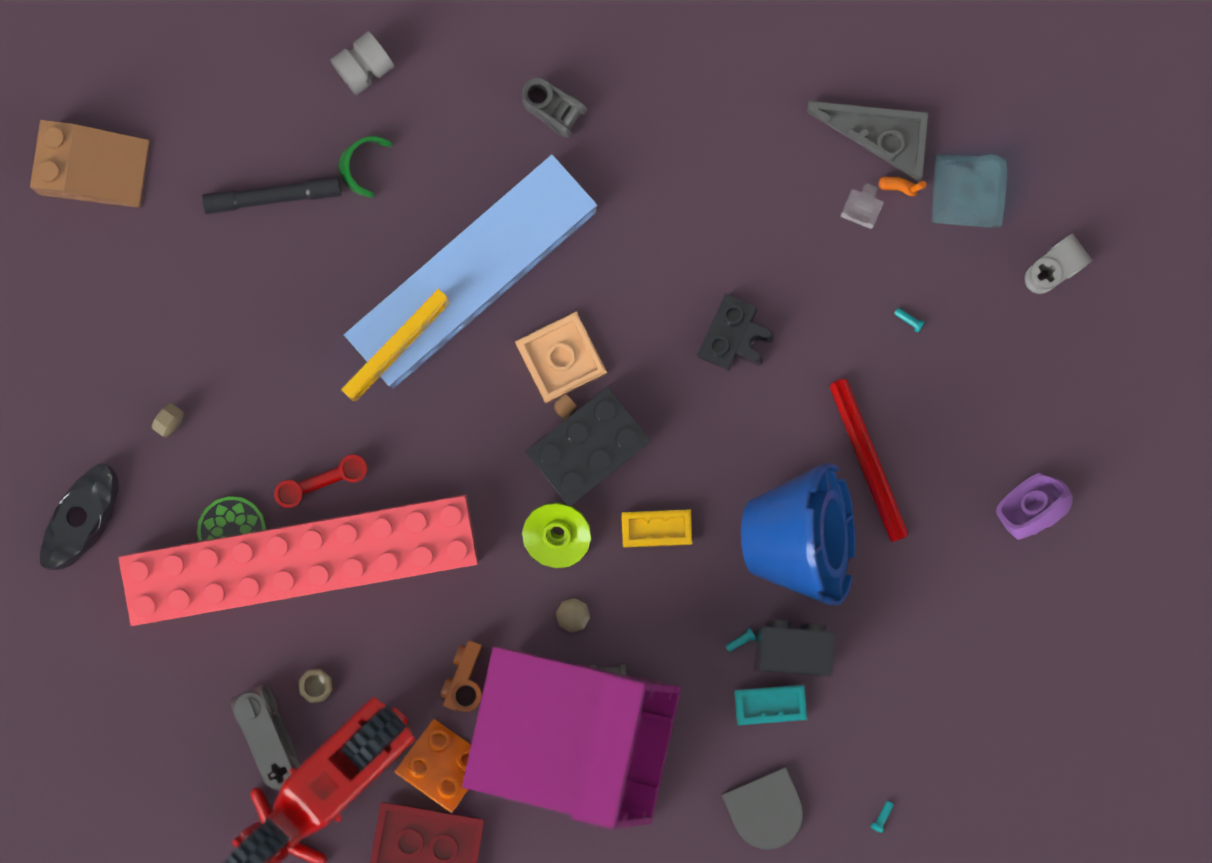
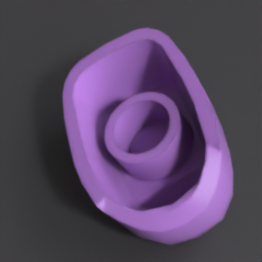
M1039 472L1014 488L998 504L996 513L1010 534L1018 540L1024 539L1031 535H1036L1047 527H1051L1063 518L1072 507L1073 495L1063 481Z

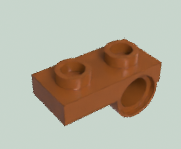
M468 640L466 646L460 644L453 664L458 666L453 679L447 677L440 697L445 698L443 706L455 711L460 710L464 712L473 711L480 706L483 690L478 683L470 679L483 645ZM465 685L471 686L476 692V700L470 706L462 705L457 699L458 690Z

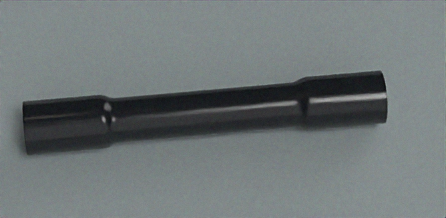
M339 176L311 179L302 183L242 191L229 190L203 194L202 198L205 214L235 211L244 207L304 199L317 200L342 196Z

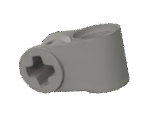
M1072 233L1051 248L1046 255L1037 260L1026 271L1024 276L1025 284L1031 292L1045 294L1065 279L1074 276L1093 260ZM1046 271L1049 277L1040 281L1037 276Z

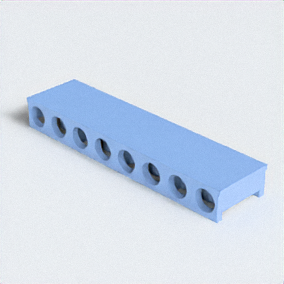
M551 154L349 329L344 336L368 362L438 288L448 297L449 305L380 376L389 387L391 386L394 389L596 214L597 204Z

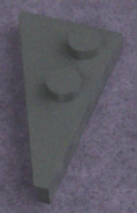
M814 101L808 102L807 113L916 180L922 179L928 113Z

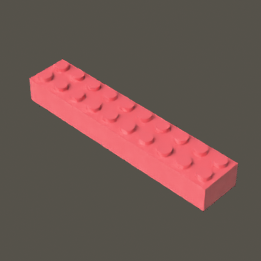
M467 494L135 552L118 557L131 626L473 566L479 562Z

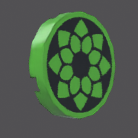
M228 496L215 500L205 508L198 520L197 536L199 541L265 530L267 525L264 515L255 504L241 497Z

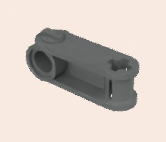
M262 684L232 697L231 707L237 722L243 730L263 780L269 787L281 789L284 781L291 775L290 769L293 766L295 769H298L301 766V762L279 713L276 699L270 688L266 684ZM286 767L288 773L279 776L277 769Z

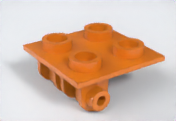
M433 719L394 773L452 813L469 790L463 788L462 785L471 744Z

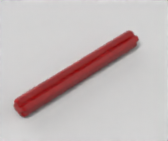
M844 378L834 381L830 384L831 393L891 542L904 539L908 536V531L848 380Z

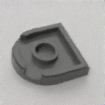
M786 767L721 795L737 832L747 843L761 849L782 847L796 836L801 827L803 819L802 804Z

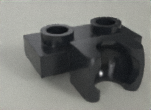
M725 294L697 357L729 372L737 356L756 366H761L763 360L758 352L752 350V346L757 341L771 343L774 339V334L769 329L753 323L758 311L756 306Z

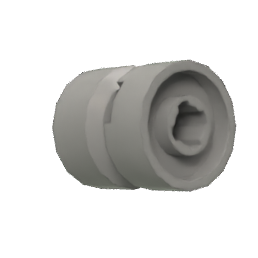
M369 31L353 42L352 50L344 48L330 59L334 68L355 95H358L372 84L371 78L373 76L381 78L395 67L382 46Z

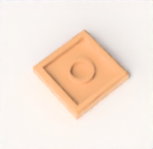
M577 311L515 341L545 404L607 374Z

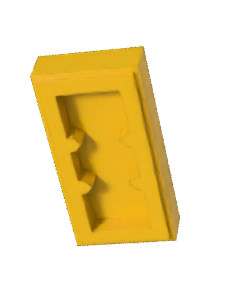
M691 509L621 512L623 548L692 545Z

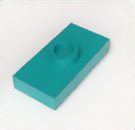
M804 685L734 690L737 725L807 720Z

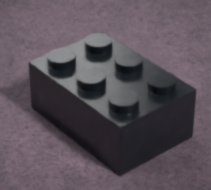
M604 387L524 451V453L564 503L570 507L651 442V440L608 387Z
M769 620L765 622V627L757 629L754 671L832 676L835 632H826L827 625L805 623L800 625V629H790L791 622Z

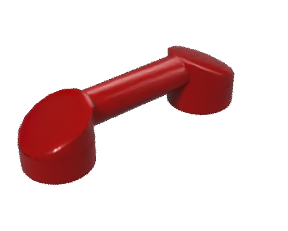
M352 454L343 458L339 467L300 482L291 479L284 480L275 488V500L282 507L292 508L300 503L303 495L343 479L348 482H358L367 473V463L361 456Z

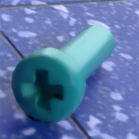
M899 307L894 315L914 327V331L917 333L925 324L924 320H917Z
M751 628L746 629L747 632L725 645L729 653L750 640H756V636Z
M886 801L876 822L871 824L873 830L879 833L884 832L883 826L894 807L893 803Z

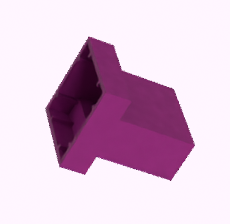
M493 647L462 787L570 814L572 819L611 829L652 824L681 686L642 677H632L516 649Z

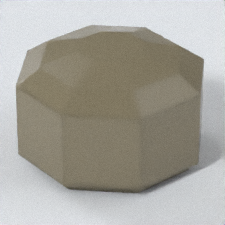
M171 402L168 403L154 419L152 429L165 438L171 436L181 425L184 411Z
M576 598L562 601L556 612L559 626L571 633L583 630L590 619L587 604Z
M323 669L307 670L299 680L300 695L310 703L326 701L334 691L332 677Z

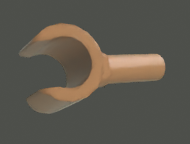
M563 395L554 404L556 413L563 420L570 416L577 408V405L568 395Z

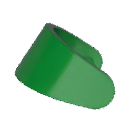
M366 137L353 142L343 151L339 160V174L349 189L360 195L374 198V193L358 186L351 177L349 170L350 156L354 149L362 143L371 142L386 147H391L393 143L379 137Z

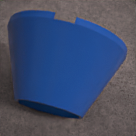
M832 463L821 464L750 499L743 511L741 543L746 566L752 575L824 604L839 605L846 599L853 578L852 575L846 574L848 558H855V523L846 480L838 479L835 472L839 471V468Z

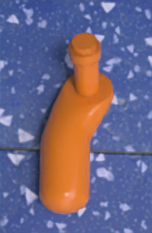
M883 176L878 182L879 188L882 190H898L912 197L918 194V190H923L927 186L925 181L915 184L897 176Z

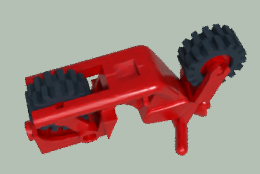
M373 696L298 769H290L291 775L284 781L273 806V812L264 791L259 787L253 788L250 796L261 823L255 822L244 829L232 841L237 848L223 863H282L290 854L310 863H327V857L324 853L302 844L300 841L324 828L333 819L341 821L342 816L340 812L415 741L411 734L412 731L406 725L408 720L404 714L396 707L390 709Z

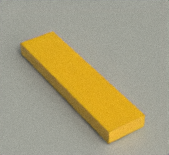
M438 288L341 390L353 402H356L449 305L448 297Z

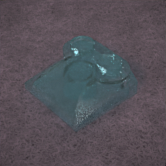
M937 154L932 223L1000 228L1005 208L1006 158H1000L994 154L983 156Z

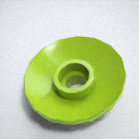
M559 502L547 503L534 509L525 520L522 531L524 546L530 556L540 564L552 568L569 567L579 562L588 552L592 538L590 525L584 515L574 507H569L567 504ZM561 527L564 533L557 535L553 532L552 528Z

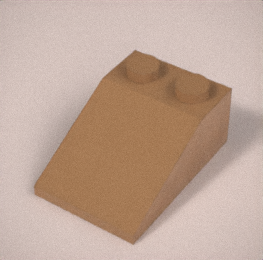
M40 120L30 188L42 196L140 208L150 141L76 124Z

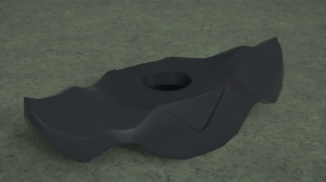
M101 463L92 467L74 482L58 503L46 527L40 551V564L45 569L59 570L73 565L86 551L94 546L104 532L112 516L114 502L119 491L118 478L109 465ZM75 507H82L87 514L85 523L79 527L72 526L68 520L69 512Z

